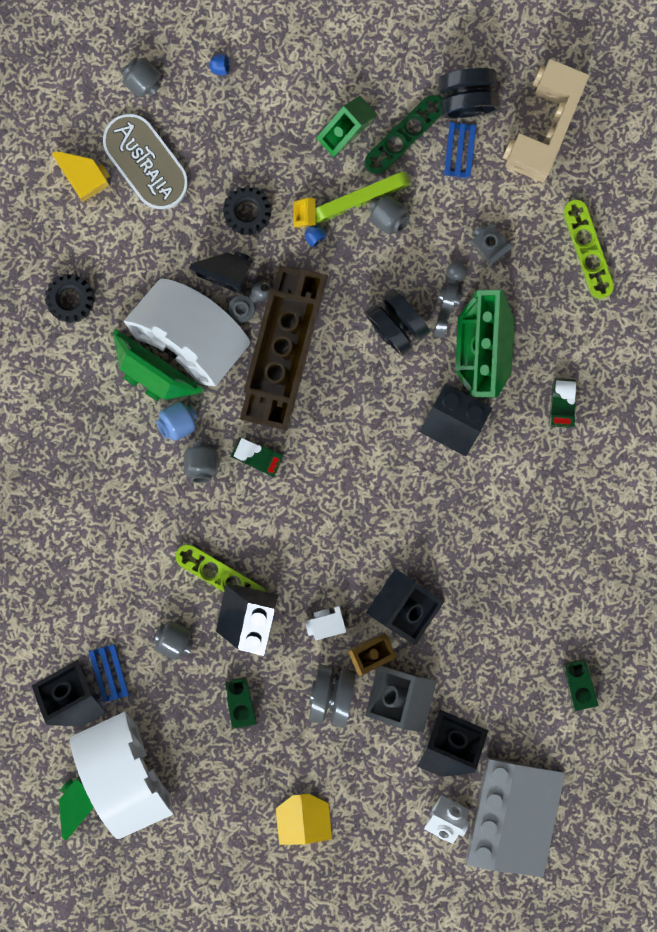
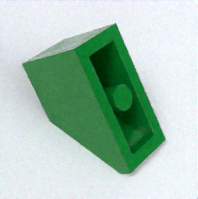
M358 96L340 109L316 139L334 158L362 133L378 114L361 96Z
M79 776L74 781L69 778L60 789L63 793L59 799L62 838L67 841L94 808Z

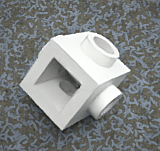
M441 795L434 805L424 829L435 834L440 839L453 844L458 835L463 837L470 824V822L466 821L470 810Z

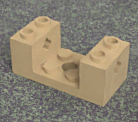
M549 59L546 66L541 64L533 86L537 87L535 95L559 104L552 122L556 123V126L550 127L543 143L520 133L516 140L510 139L503 155V159L507 160L506 168L544 183L550 173L589 78L588 74L552 59Z

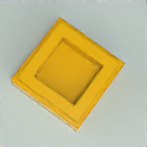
M315 198L293 201V228L316 225Z

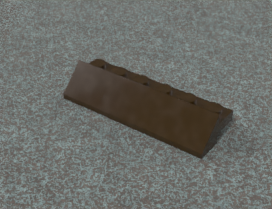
M279 266L274 289H270L243 391L246 393L240 415L241 420L288 431L328 275L304 269L299 270Z

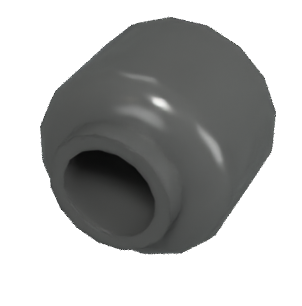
M133 58L121 73L124 76L122 79L123 85L137 97H144L147 93L152 96L161 86L158 82L161 75L160 71L146 58H139L138 60Z
M391 195L384 196L381 199L376 198L370 206L371 223L388 235L402 232L409 222L408 207Z
M194 443L193 447L188 448L184 452V474L194 483L210 482L218 473V452L209 447L208 443Z
M168 621L165 625L162 623L159 625L152 643H155V650L158 653L177 660L182 654H189L194 641L190 640L191 631L188 628L173 621Z

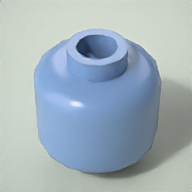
M176 402L159 412V419L156 420V424L165 439L170 438L173 441H177L195 431V420L198 417L192 406L187 407L182 402Z

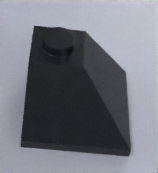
M235 251L234 255L226 252L191 263L189 269L194 276L242 294L253 263L248 261L250 258L248 255Z
M78 660L32 685L46 725L82 727L105 714L100 698Z
M439 710L421 752L417 767L440 777L475 773L489 730Z

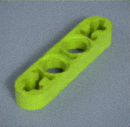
M407 171L397 173L317 207L316 223L320 224L342 215L351 207L356 206L358 208L372 202L371 199L377 196L382 198L408 187L412 183Z
M572 200L564 207L563 216L590 294L596 299H605L613 292V281L586 204L580 200ZM573 205L577 209H582L579 219L581 223L586 220L588 225H580L573 229L572 225H576L577 221L575 216H569L568 214L572 210ZM581 230L588 231L591 235L590 243L580 244L577 241V233ZM595 255L598 257L600 264L597 269L592 270L585 265L587 256ZM601 270L604 271L605 275H600L599 277L602 284L607 283L608 285L605 289V294L595 291L594 287L598 284L596 277L590 279L589 274L592 275L597 274Z
M183 545L176 552V561L182 568L223 592L226 580L230 576H237L243 587L248 582L251 584L249 588L267 592L261 585L195 546ZM191 549L193 551L192 556L198 560L200 555L205 557L199 565L198 572L193 569L196 566L195 563L188 561L185 564L182 562L183 556L180 555L182 551L187 552ZM208 562H213L218 567V573L213 578H209L203 573V567Z

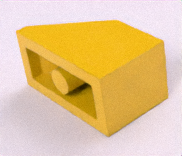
M58 151L52 153L82 202L110 186L106 181L110 175L102 163L97 166L94 160Z

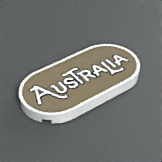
M124 114L113 119L105 129L103 146L108 157L145 205L155 209H170L178 205L183 200L187 190V175L151 124L143 117L134 114Z

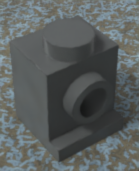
M482 224L472 233L475 238L470 243L490 267L513 248L493 224H490L488 227ZM486 238H493L495 245L488 246L485 242Z

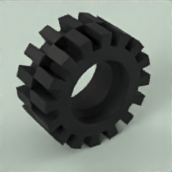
M250 186L238 187L234 192L231 191L229 197L224 201V218L227 225L234 232L244 236H251L254 233L261 232L268 225L271 218L270 202L263 191H259L258 188H250ZM244 201L253 202L258 208L256 217L250 221H244L237 215V208Z
M62 274V277L57 276L54 278L55 281L53 283H49V289L45 292V304L48 306L49 312L58 320L67 323L79 322L84 317L86 318L88 313L92 311L93 302H95L94 292L85 279L75 274ZM66 289H75L80 295L79 304L72 309L64 308L60 303L61 293Z

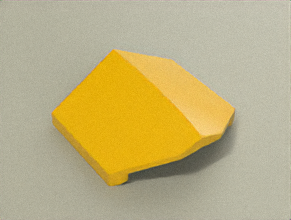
M309 793L292 795L276 808L279 845L310 844L332 839L328 802Z

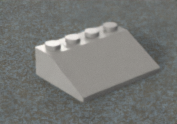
M487 756L465 858L466 864L493 871L544 877L565 772Z

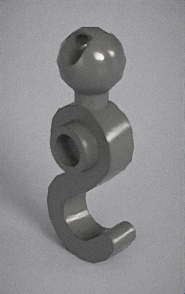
M453 262L446 269L449 281L447 288L441 287L437 302L442 303L433 336L444 339L452 308L459 305L462 292L457 291L458 285L467 276V269L461 262Z
M257 281L253 284L251 294L248 297L237 296L233 298L229 303V312H225L235 322H246L252 319L256 311L255 304L258 301L263 302L268 299L270 289H272L270 284L266 281ZM264 284L269 286L267 291L263 289Z

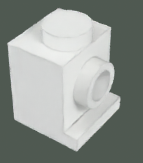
M339 606L334 607L335 612L330 613L329 609L314 612L315 618L305 621L308 635H314L316 641L345 633L346 629Z

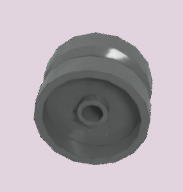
M319 664L316 680H313L309 704L311 709L308 722L322 724L326 719L327 709L329 708L332 712L331 725L346 728L356 671L343 668L339 673L338 681L335 680V684H333V666Z

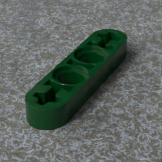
M436 95L424 98L378 143L365 158L364 165L367 172L378 176L389 169L442 116V98ZM428 102L431 104L437 102L439 104L437 107L439 112L437 114L431 112L426 117L430 122L426 124L424 118L417 114V112L420 110L423 115L428 109ZM418 120L421 123V130L418 133H410L406 128L408 121ZM392 138H398L402 141L403 147L400 151L393 152L388 148V141ZM383 147L386 154L393 158L389 161L386 156L381 162V169L378 167L372 169L370 167L372 164L370 159L372 157L378 159L383 154L379 149Z

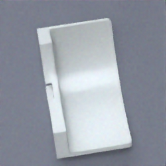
M162 278L158 280L124 320L137 341L148 343L162 351L168 348L178 355L175 360L189 372L197 384L217 386L250 344L249 338L241 327L216 303L198 291L169 279Z
M126 712L120 713L70 738L73 758L86 793L99 817L116 839L123 838L173 815L170 793L163 786L154 769L148 771L143 757L147 756L140 737L138 725Z

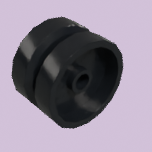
M471 68L453 71L438 78L439 93L448 96L441 102L442 116L444 118L459 119L483 116L498 111L501 108L499 94L490 91L498 84L496 71L491 68Z
M392 288L382 296L385 309L380 305L373 304L364 314L378 335L403 357L413 348L407 334L415 340L421 341L431 331L407 300Z

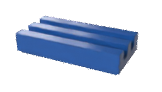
M449 123L444 176L470 179L476 125ZM455 129L459 130L455 171H450ZM465 131H470L465 172H460Z
M115 644L89 651L103 703L129 696ZM108 651L111 652L122 692L117 693L106 655ZM97 654L101 655L112 695L107 696L96 657Z

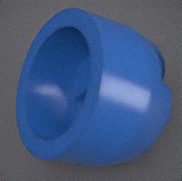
M226 53L217 54L211 58L209 69L212 73L220 76L229 75V59Z
M319 225L306 228L304 233L307 243L312 248L328 235Z

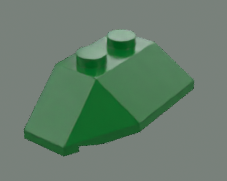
M477 290L473 295L474 298L458 317L455 372L469 390L468 392L471 397H498L512 374L514 318L503 290Z
M114 330L113 337L119 369L125 373L123 376L124 380L135 387L140 383L147 388L145 394L157 402L160 398L169 401L204 393L205 389L119 330Z

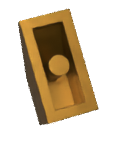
M386 633L365 640L348 649L359 677L396 658Z

